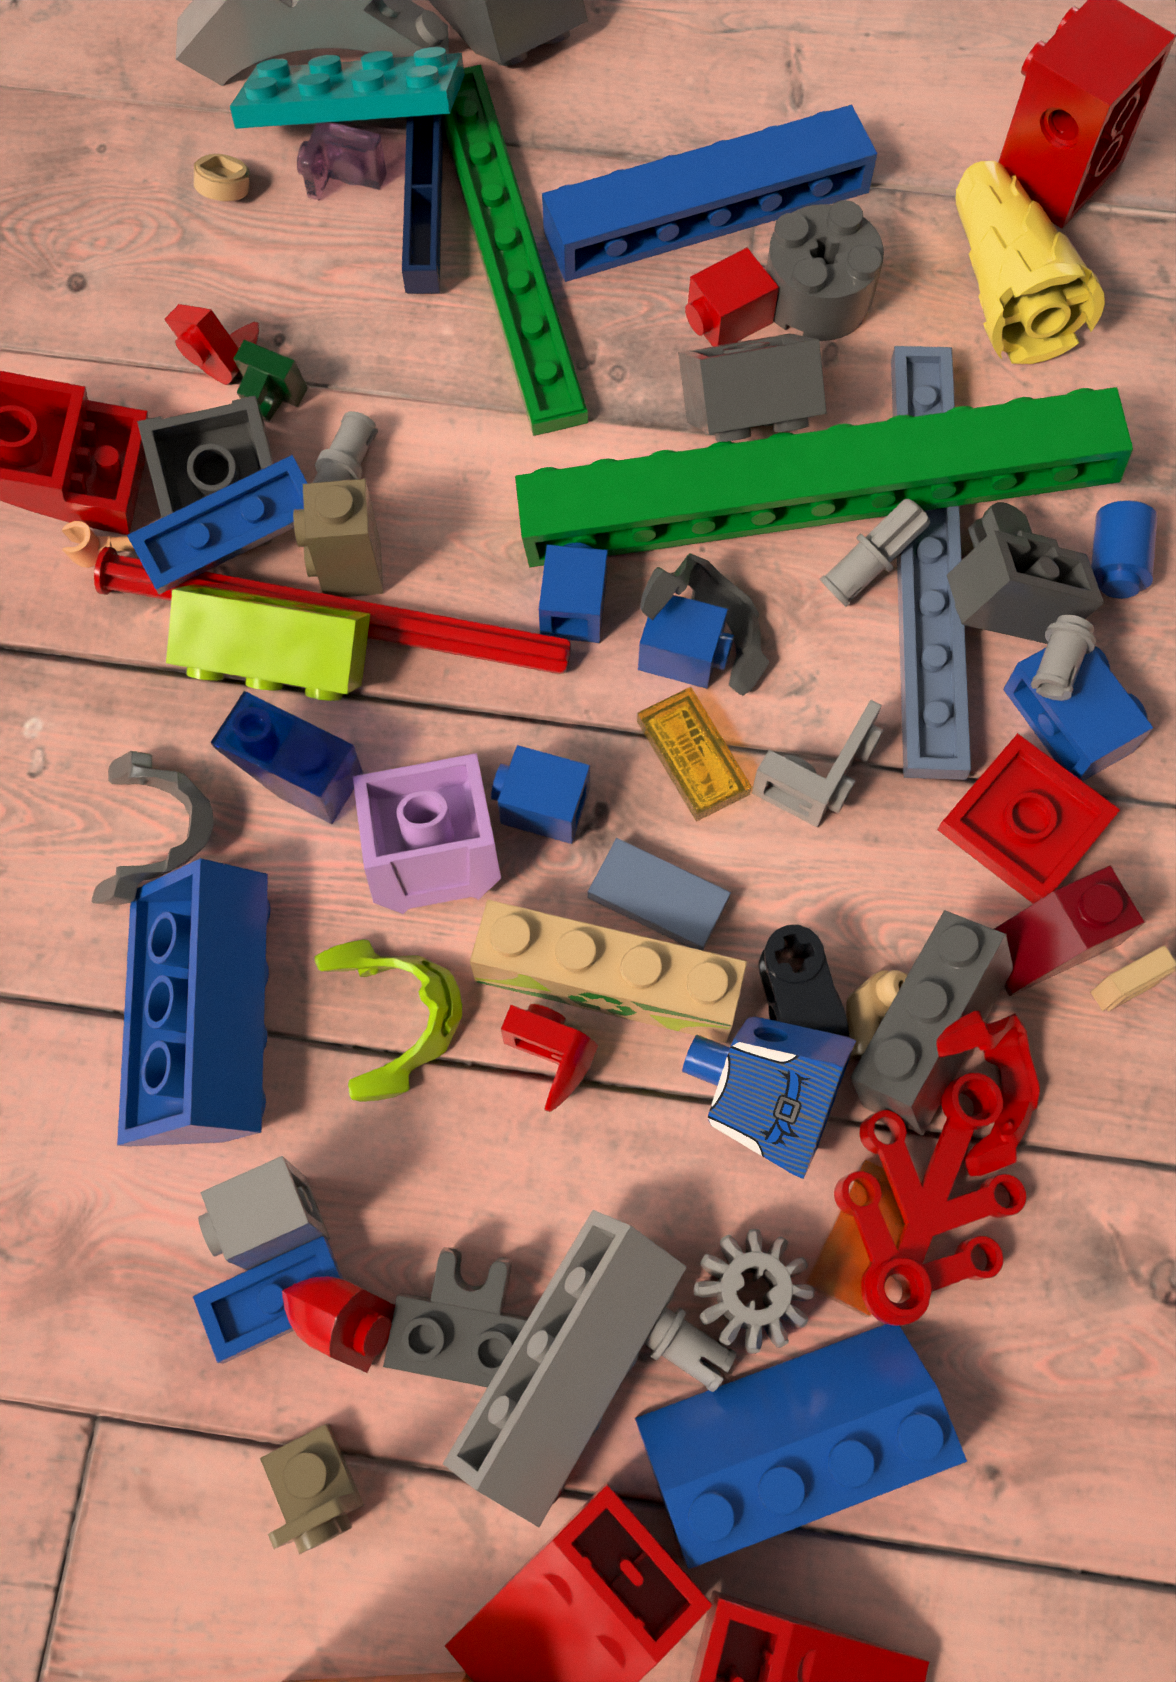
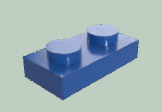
M321 1236L193 1296L217 1363H227L294 1331L288 1321L282 1297L284 1289L313 1277L330 1276L343 1279L326 1237Z

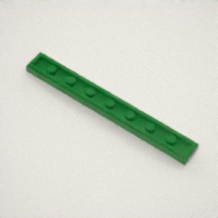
M481 64L464 68L465 76L450 114H442L444 134L532 434L536 436L587 424L588 411Z

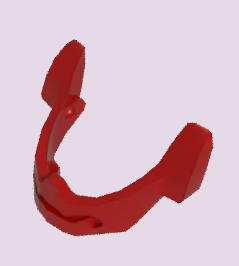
M973 1011L946 1027L937 1038L936 1047L939 1058L978 1047L979 1050L983 1051L986 1062L994 1064L999 1068L1003 1097L1002 1112L994 1122L991 1133L978 1142L964 1157L968 1174L970 1176H983L1016 1163V1148L1028 1128L1033 1111L1038 1106L1040 1086L1029 1050L1027 1031L1016 1013L998 1021L985 1023L980 1011Z

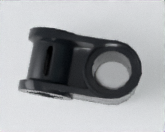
M786 925L777 929L768 938L758 962L759 975L768 1004L769 1020L849 1037L845 1010L840 996L834 987L821 940L811 929L801 925ZM783 949H788L792 958L798 959L803 957L804 962L797 973H793L789 963L778 964L777 961Z

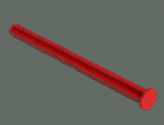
M106 546L100 551L94 569V585L97 593L108 595L112 590L168 601L172 600V589L158 594L140 559L120 556L115 548ZM204 572L172 588L176 589L195 584L369 613V639L555 674L565 673L570 660L571 643L563 638L211 572Z

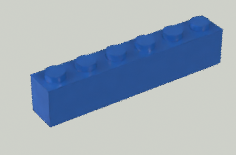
M851 104L830 111H822L813 116L782 125L770 126L761 131L733 139L721 140L712 145L681 154L668 155L660 160L625 170H616L604 176L576 184L564 185L558 189L542 193L543 230L563 279L567 282L775 221L780 216L792 213L803 207L833 204L840 200L867 194L870 190L877 152Z

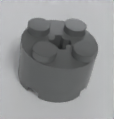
M840 200L833 205H811L792 213H786L776 221L770 240L766 271L779 287L773 321L784 330L789 325L803 331V336L819 339V341H830L849 335L862 324L863 318L870 310L874 300L884 259V248L878 231L863 217V211L859 205L848 200Z

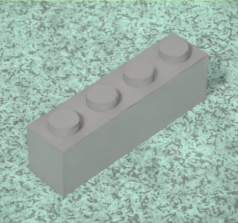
M592 1210L445 1458L443 1465L479 1493L535 1526L540 1527L552 1504L558 1500L563 1492L565 1482L586 1444L598 1430L603 1414L624 1377L635 1365L639 1351L663 1308L667 1307L670 1303L674 1289L687 1266L631 1225Z

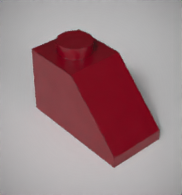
M1111 865L1053 891L994 928V930L1006 934L1013 970L1004 985L1009 997L1121 945L1145 923Z

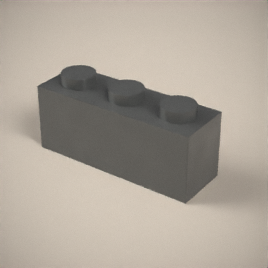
M943 911L850 1077L864 1108L874 1113L881 1110L893 1111L902 1118L906 1128L924 1135L941 1103L945 1089L955 1078L969 1052L968 1050L939 1058L936 1047L937 1038L946 1027L973 1011H980L985 1022L1013 970L1006 934L949 911Z

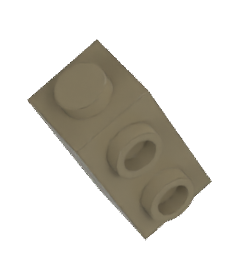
M366 479L303 484L304 509H294L293 519L298 547H304V559L308 577H318L323 594L339 597L383 594L381 543Z

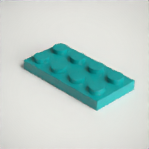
M427 47L417 50L414 56L393 58L392 52L375 51L363 55L361 60L341 62L340 57L337 55H322L312 58L308 64L290 66L286 59L266 60L256 65V68L230 105L235 129L450 114L465 76L462 53L446 54L445 48Z

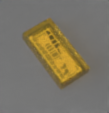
M692 687L686 688L637 713V723L696 822L750 795L752 789L750 782Z

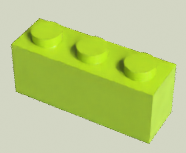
M192 584L172 589L166 664L187 667L186 675L196 679L223 680L224 674L246 677L245 685L254 689L278 691L283 689V684L306 687L305 695L307 697L318 700L339 701L342 700V694H349L362 686L370 614Z

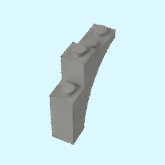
M192 0L177 19L176 60L221 86L241 70L276 55L300 50L339 48L365 52L389 51L393 53V58L414 56L417 50L427 47H442L446 49V54H449L448 24L444 23L434 12L423 9L411 0Z

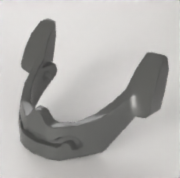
M691 553L686 556L673 573H668L662 568L657 567L653 571L642 594L640 606L642 612L653 621L673 594L680 595L687 586H690L692 589V600L728 609L726 622L731 633L734 635L733 640L736 649V658L731 670L729 686L739 695L744 696L752 690L770 663L761 650L759 613L751 598L725 578L708 560Z
M130 751L113 760L108 769V781L111 784L146 785L170 793L184 804L189 814L187 839L183 844L171 848L167 859L148 865L116 867V875L102 881L95 887L92 903L122 905L133 902L137 887L141 881L162 876L189 862L205 847L214 827L213 810L210 801L184 773L153 769L152 755L136 751Z

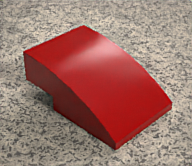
M0 371V501L69 523L81 521L86 523L89 528L123 535L130 534L146 460L137 421L149 419L148 411L88 400L86 386Z

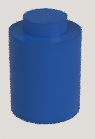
M1137 501L1112 502L1101 507L1096 513L1091 568L1099 590H1102L1109 597L1117 599L1133 597L1138 592L1148 588L1153 582L1158 514L1151 506Z

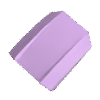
M477 753L353 776L363 864L373 903L404 914L411 908L473 897L479 900L501 879Z

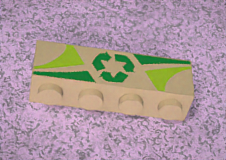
M488 899L470 958V965L476 983L694 1036L698 1034L723 1043H727L733 1026L747 961Z

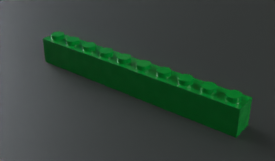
M1113 387L1099 390L1080 388L1065 395L1038 399L1020 397L1004 404L984 407L959 406L943 413L916 417L898 415L882 422L855 426L846 423L837 424L827 430L800 434L782 432L766 439L739 443L731 441L717 442L709 447L678 452L660 450L644 457L624 460L606 458L597 460L590 465L562 469L544 467L529 474L515 475L521 537L529 568L544 566L547 545L564 546L569 543H582L594 549L607 550V556L884 517L888 516L905 499L916 502L926 511L1120 483L1133 452V446L1118 388Z

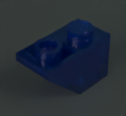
M246 691L242 693L211 741L212 746L277 797L330 824L334 823L354 790L353 776L364 774L353 744Z

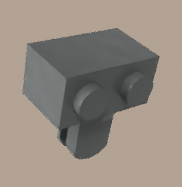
M997 502L991 505L984 512L983 517L976 520L969 527L968 531L974 549L946 575L962 625L1048 644L1045 638V631L1051 623H1056L1059 616L1075 615L1086 619L1104 604L1087 554L1061 548L1058 546L1056 539L1032 533L1027 516L1016 507L1004 502Z

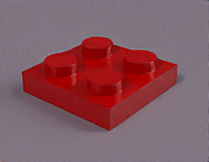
M1017 733L944 818L937 830L1034 904L1055 891L1118 814L1120 809Z

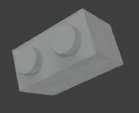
M283 1156L200 1192L207 1213L200 1215L198 1221L210 1252L214 1257L223 1253L228 1263H232L247 1271L321 1236L326 1237L328 1240L330 1239L306 1176Z

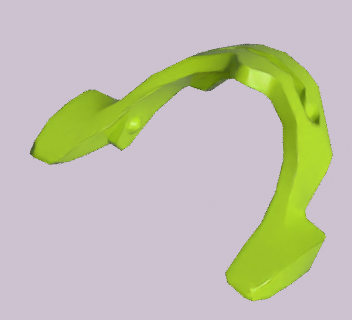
M366 939L336 945L317 954L314 960L320 971L345 972L358 970L360 977H368L383 971L399 968L411 972L421 981L422 986L418 991L421 1001L429 1008L430 1014L427 1028L420 1038L400 1057L380 1068L354 1077L348 1082L351 1099L359 1102L395 1098L409 1091L408 1075L410 1072L446 1052L462 1018L461 995L454 976L448 969L419 955L379 956L374 952L370 941Z

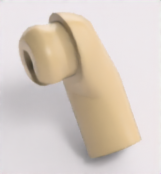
M899 970L879 971L868 978L847 998L846 1018L849 1038L856 1040L850 1059L860 1061L905 981L906 973Z

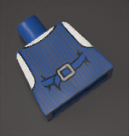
M748 1017L734 1037L730 1047L697 1034L687 1052L682 1072L717 1086L708 1114V1121L712 1127L789 1173L804 1179L820 1144L856 1040L846 1036L765 1018Z

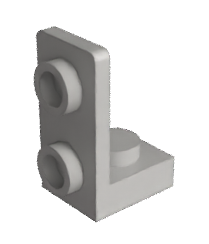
M873 700L869 701L827 778L816 774L813 766L802 758L794 755L781 756L768 750L757 769L751 793L815 827L819 826L828 809L839 813L856 782L855 779L847 776L855 759L857 758L867 763L883 734L884 729L874 725L882 705Z

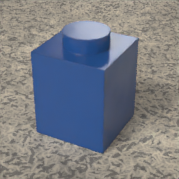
M569 543L564 546L547 545L538 609L540 634L572 641L600 643L607 583V550L594 549L582 543Z
M673 595L653 621L649 617L647 618L639 643L638 670L708 689L713 669L725 670L730 655L734 635L724 632L728 609Z
M517 745L510 766L500 764L492 786L491 800L498 801L501 824L572 844L590 790V765Z

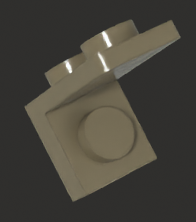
M324 1424L260 1458L286 1521L285 1525L268 1534L273 1549L294 1542L300 1555L352 1528L347 1514L364 1506V1503L330 1424Z

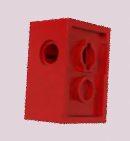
M1087 0L1080 9L1076 6L1070 8L1062 18L1055 34L1048 42L1040 40L1034 45L1021 69V74L1026 77L998 163L1004 165L1010 177L1016 175L1030 199L1038 202L1051 222L1061 229L1124 162L1176 38V34L1119 0Z

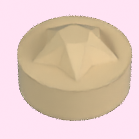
M225 154L205 155L194 163V188L201 195L213 200H239L244 198L249 192L250 171L241 160Z

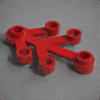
M965 1074L951 1081L945 1089L941 1105L947 1119L921 1183L905 1143L907 1131L902 1118L893 1111L881 1110L863 1120L859 1130L860 1140L868 1151L879 1155L905 1223L897 1246H895L878 1206L881 1201L882 1191L878 1180L872 1174L865 1171H856L842 1177L835 1186V1202L841 1211L854 1217L870 1260L861 1279V1294L864 1304L877 1320L893 1326L911 1324L926 1312L932 1291L965 1279L983 1280L992 1278L1002 1269L1003 1252L998 1243L987 1236L966 1239L958 1245L955 1254L923 1264L933 1236L988 1216L1004 1218L1015 1215L1024 1208L1026 1203V1191L1019 1179L1010 1174L991 1177L981 1184L979 1190L947 1201L974 1130L994 1123L1002 1112V1093L998 1085L984 1074ZM960 1094H965L971 1099L974 1106L971 1116L966 1115L960 1107L958 1100ZM877 1121L884 1122L890 1128L891 1141L889 1144H884L877 1139L874 1131ZM852 1181L860 1183L866 1190L867 1199L863 1206L857 1205L850 1198L849 1186ZM998 1184L1002 1185L1009 1193L1010 1202L1007 1208L999 1205L995 1199L994 1191ZM974 1246L980 1247L986 1254L987 1264L983 1271L977 1269L972 1263L971 1252ZM890 1276L896 1278L902 1287V1296L897 1303L891 1301L885 1293V1282Z

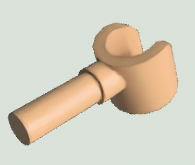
M81 521L67 523L62 528V532L70 541L79 543L76 547H65L62 551L81 567L89 568L95 566L100 551L106 546L115 548L117 552L135 551L127 536H97L86 523Z

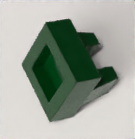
M243 340L233 358L243 376L237 390L239 398L256 396L263 420L266 422L271 420L283 401L298 407L308 387L295 360Z

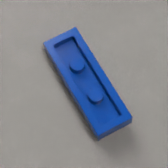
M293 455L136 530L128 534L127 537L158 594H161L293 529L294 509H304L303 484H307V481Z

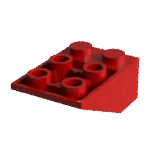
M606 1482L444 1646L473 1682H639L713 1605Z
M713 1590L710 1599L713 1606L707 1611L690 1682H925L929 1661Z

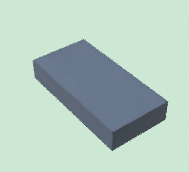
M616 838L588 890V899L687 947L703 951L729 901L731 892Z

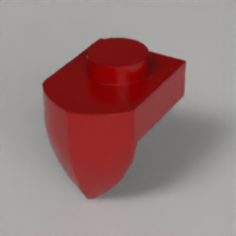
M178 304L164 319L177 336L175 343L182 355L206 374L224 385L229 384L240 372L233 358L243 340L257 345L259 337L258 322L254 321L228 334L212 309Z
M529 1004L527 1010L510 1005L501 1027L504 1044L559 1065L544 1111L552 1112L581 1083L591 1066L598 1044L583 1032L564 1025L566 1018L553 1009L539 1004Z
M330 1276L309 1278L282 1291L288 1321L303 1342L335 1360L368 1373L374 1358L381 1353L388 1342L395 1308L394 1304L346 1280Z

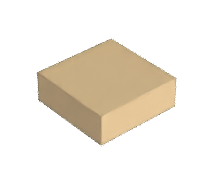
M1164 945L1110 974L1090 993L1101 1010L1107 1009L1109 1012L1161 983L1176 971V961Z

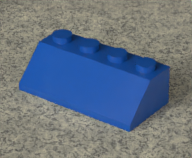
M200 858L137 888L135 899L130 903L117 1146L224 1143L262 1133V1117L266 1107V1096L263 1090V1052L267 1044V1028L264 1024L265 987L269 978V966L266 961V930L271 910L270 902L267 898L268 874Z
M888 1324L719 1386L714 1392L708 1390L635 1418L683 1562L688 1569L967 1462L938 1387L901 1327Z

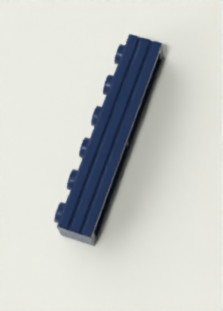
M442 114L407 117L402 276L405 293L407 294L440 293L444 139Z

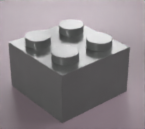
M789 333L678 352L687 423L704 431L705 435H715L717 442L735 441L751 437L750 427L760 425H773L775 432L803 429L809 426L808 417L827 414L819 339Z

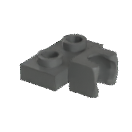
M444 1247L439 1254L431 1298L406 1293L397 1295L383 1367L488 1388L529 1318L502 1312L506 1301L512 1260L507 1257L498 1258L490 1266L486 1283L481 1286H472L463 1280L460 1273L461 1251L455 1247Z

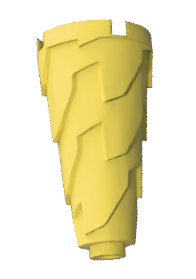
M980 161L971 165L964 172L959 182L955 199L956 207L971 247L969 257L979 284V300L986 319L983 325L987 336L998 356L1002 359V351L1006 352L1012 364H1034L1057 357L1079 344L1075 332L1085 322L1090 332H1092L1102 316L1105 298L1096 274L1086 267L1068 237L1056 230L1042 206L1030 199L1016 175L1010 177L1004 165L996 161Z

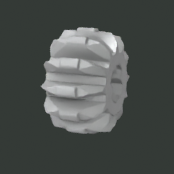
M751 1229L747 1233L745 1241V1254H743L737 1241L731 1235H726L720 1240L721 1251L729 1265L714 1255H704L700 1265L706 1272L719 1280L718 1282H697L694 1285V1295L702 1298H717L718 1304L708 1307L700 1314V1319L704 1325L713 1323L722 1315L729 1320L720 1334V1343L729 1346L736 1339L740 1328L746 1329L745 1346L747 1352L756 1354L761 1350L763 1327L769 1339L777 1348L788 1344L787 1332L779 1318L791 1326L797 1328L804 1327L808 1322V1317L803 1311L790 1304L791 1300H810L815 1294L814 1287L807 1284L792 1285L791 1278L799 1275L808 1267L803 1257L793 1260L786 1267L779 1261L787 1249L788 1241L783 1237H778L770 1246L768 1253H763L761 1232L758 1229ZM753 1273V1282L763 1277L768 1283L770 1290L762 1297L765 1309L755 1310V1301H751L744 1306L738 1299L737 1292L745 1285L742 1274Z

